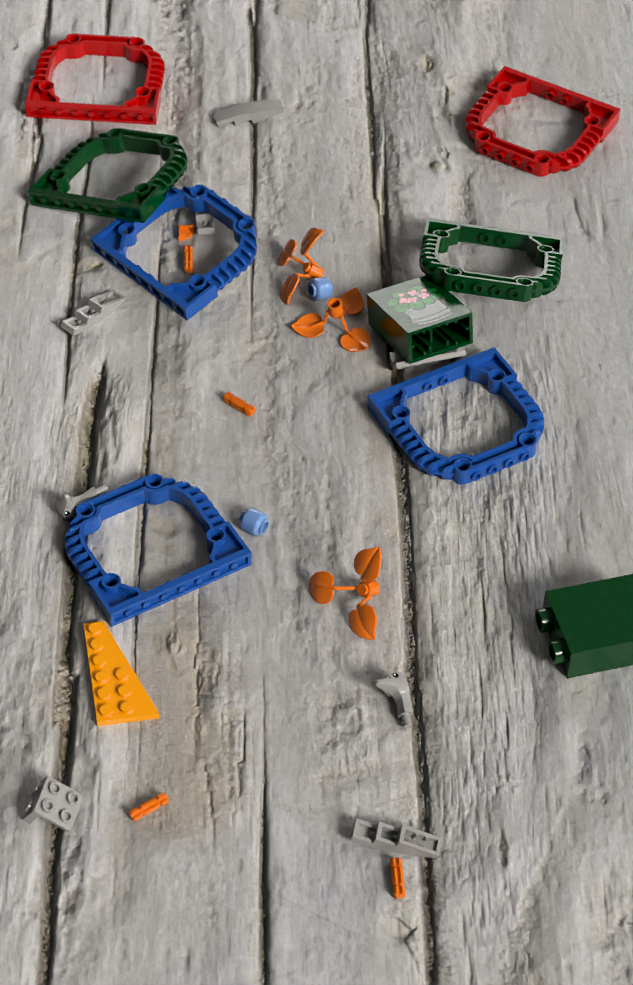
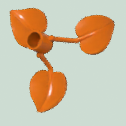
M313 227L307 231L302 239L300 253L310 263H304L292 255L297 248V243L293 239L287 242L285 249L281 252L278 259L280 266H285L289 259L292 258L303 265L304 274L294 273L293 276H288L280 290V297L285 304L289 305L290 297L299 283V277H304L308 280L310 278L322 277L324 269L318 266L307 252L325 231Z
M357 287L349 290L340 298L330 299L327 303L328 310L325 311L324 320H322L319 314L309 313L291 324L293 330L299 335L306 338H315L324 332L323 325L326 324L330 315L333 319H341L347 333L341 337L343 349L349 352L366 350L370 346V336L367 331L360 327H355L349 331L343 317L346 313L348 315H356L364 309V300Z
M381 547L364 549L356 554L354 569L357 574L361 575L360 579L362 580L358 586H333L334 577L327 571L316 572L309 580L310 593L319 604H328L333 599V590H357L360 596L365 597L357 604V609L350 612L349 624L356 635L368 640L376 639L377 616L373 607L364 603L371 600V596H377L380 592L379 583L375 580L380 573Z

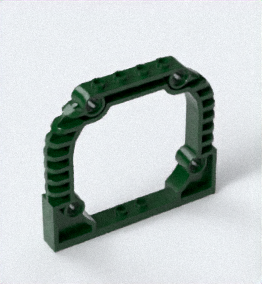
M113 128L107 133L99 134L98 137H90L86 139V142L77 144V147L72 148L70 153H67L65 158L59 162L60 164H57L54 169H48L32 185L27 193L32 206L145 223L165 200L164 195L174 186V183L178 182L179 177L184 175V171L188 167V158L177 136ZM139 152L160 155L161 159L166 161L147 183L137 185L134 191L118 196L115 200L66 193L71 189L69 182L92 159L105 153Z
M427 218L419 265L422 272L429 279L442 285V288L446 291L528 302L531 298L547 295L558 287L561 278L564 237ZM458 241L527 251L526 254L535 259L534 264L542 268V273L533 277L519 275L511 278L470 272L459 266L444 263L439 258V253H446L448 246L456 245Z

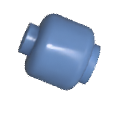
M327 277L313 278L307 284L306 292L314 301L327 300L331 297L334 287Z
M253 507L243 511L239 518L241 529L254 536L264 534L269 526L268 516Z

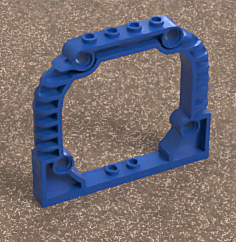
M200 184L192 188L184 186L183 189L175 187L169 189L168 193L164 195L165 200L145 223L116 219L91 238L94 252L187 321L218 297L217 291L222 290L227 283H231L242 271L247 270V267L253 263L257 253L255 239L257 235L254 220L249 215L241 212L238 207L231 205L225 198L218 196L215 191ZM187 207L194 212H207L233 231L235 241L239 244L235 251L205 275H193L188 282L171 283L165 287L152 274L146 273L141 266L135 265L126 258L128 247L137 243V234L161 215L172 209Z
M495 347L370 394L367 400V409L388 437L393 436V439L398 443L412 464L416 465L420 471H426L430 476L435 477L439 475L442 476V479L453 480L461 485L477 481L480 478L495 474L500 470L510 468L515 464L525 462L534 457L536 445L544 430V416L539 405L534 402V399L529 396L526 389L522 387V384L517 381V374ZM467 377L469 381L486 385L487 391L491 394H500L525 426V428L515 432L512 441L475 456L457 454L445 457L431 450L410 424L411 411L406 407L407 399Z
M159 474L147 475L79 504L76 507V517L71 521L65 536V550L69 560L89 588L91 597L111 627L252 565V552L230 522H225L205 493L198 487L191 486L186 481L175 482L173 478L163 479ZM167 501H173L181 504L192 513L206 532L207 550L211 553L209 564L190 573H185L174 580L167 581L147 592L142 593L137 587L122 584L120 576L115 573L107 574L86 545V536L97 531L101 527L102 521L143 503L158 505Z

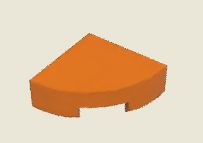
M178 225V241L187 240L194 235L195 225Z

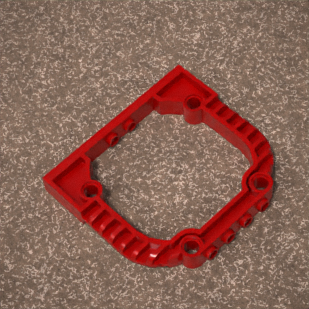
M69 34L66 36V39L59 40L56 44L50 45L40 54L25 103L26 117L156 125L165 74L164 61L157 51L145 44V41L139 37ZM85 55L125 57L130 62L143 63L147 68L144 86L138 87L135 90V97L125 101L124 106L60 102V98L55 95L54 83L51 81L54 70L59 63L65 59H78Z
M504 66L487 85L486 92L473 105V108L469 110L465 120V127L470 140L474 143L475 152L533 175L544 177L549 173H558L559 170L569 171L585 162L599 142L602 143L619 122L620 108ZM528 93L584 113L582 134L571 147L558 153L546 150L531 151L497 138L496 133L484 127L483 124L499 105H508L511 103L512 98L526 96Z

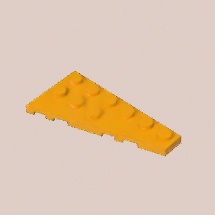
M105 622L83 623L97 727L160 718L158 710Z

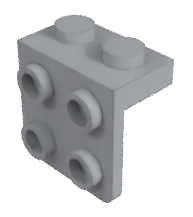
M47 776L41 782H36L31 790L32 798L24 807L26 813L23 820L30 824L40 816L65 831L71 830L83 801L82 794L50 776Z

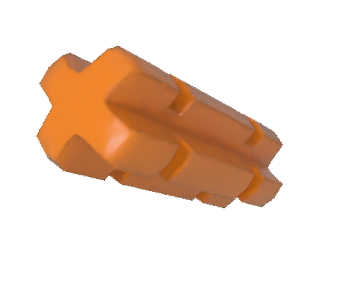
M191 245L183 247V267L186 274L193 272V249Z
M230 392L224 394L223 401L227 404L231 403V406L248 416H252L255 413V407L237 396L234 397V394Z
M160 793L155 798H151L139 805L138 808L130 810L128 814L131 820L137 821L142 816H146L158 809L159 806L167 804L169 802L168 797L165 793Z
M393 857L390 859L393 897L395 899H402L405 897L402 859Z

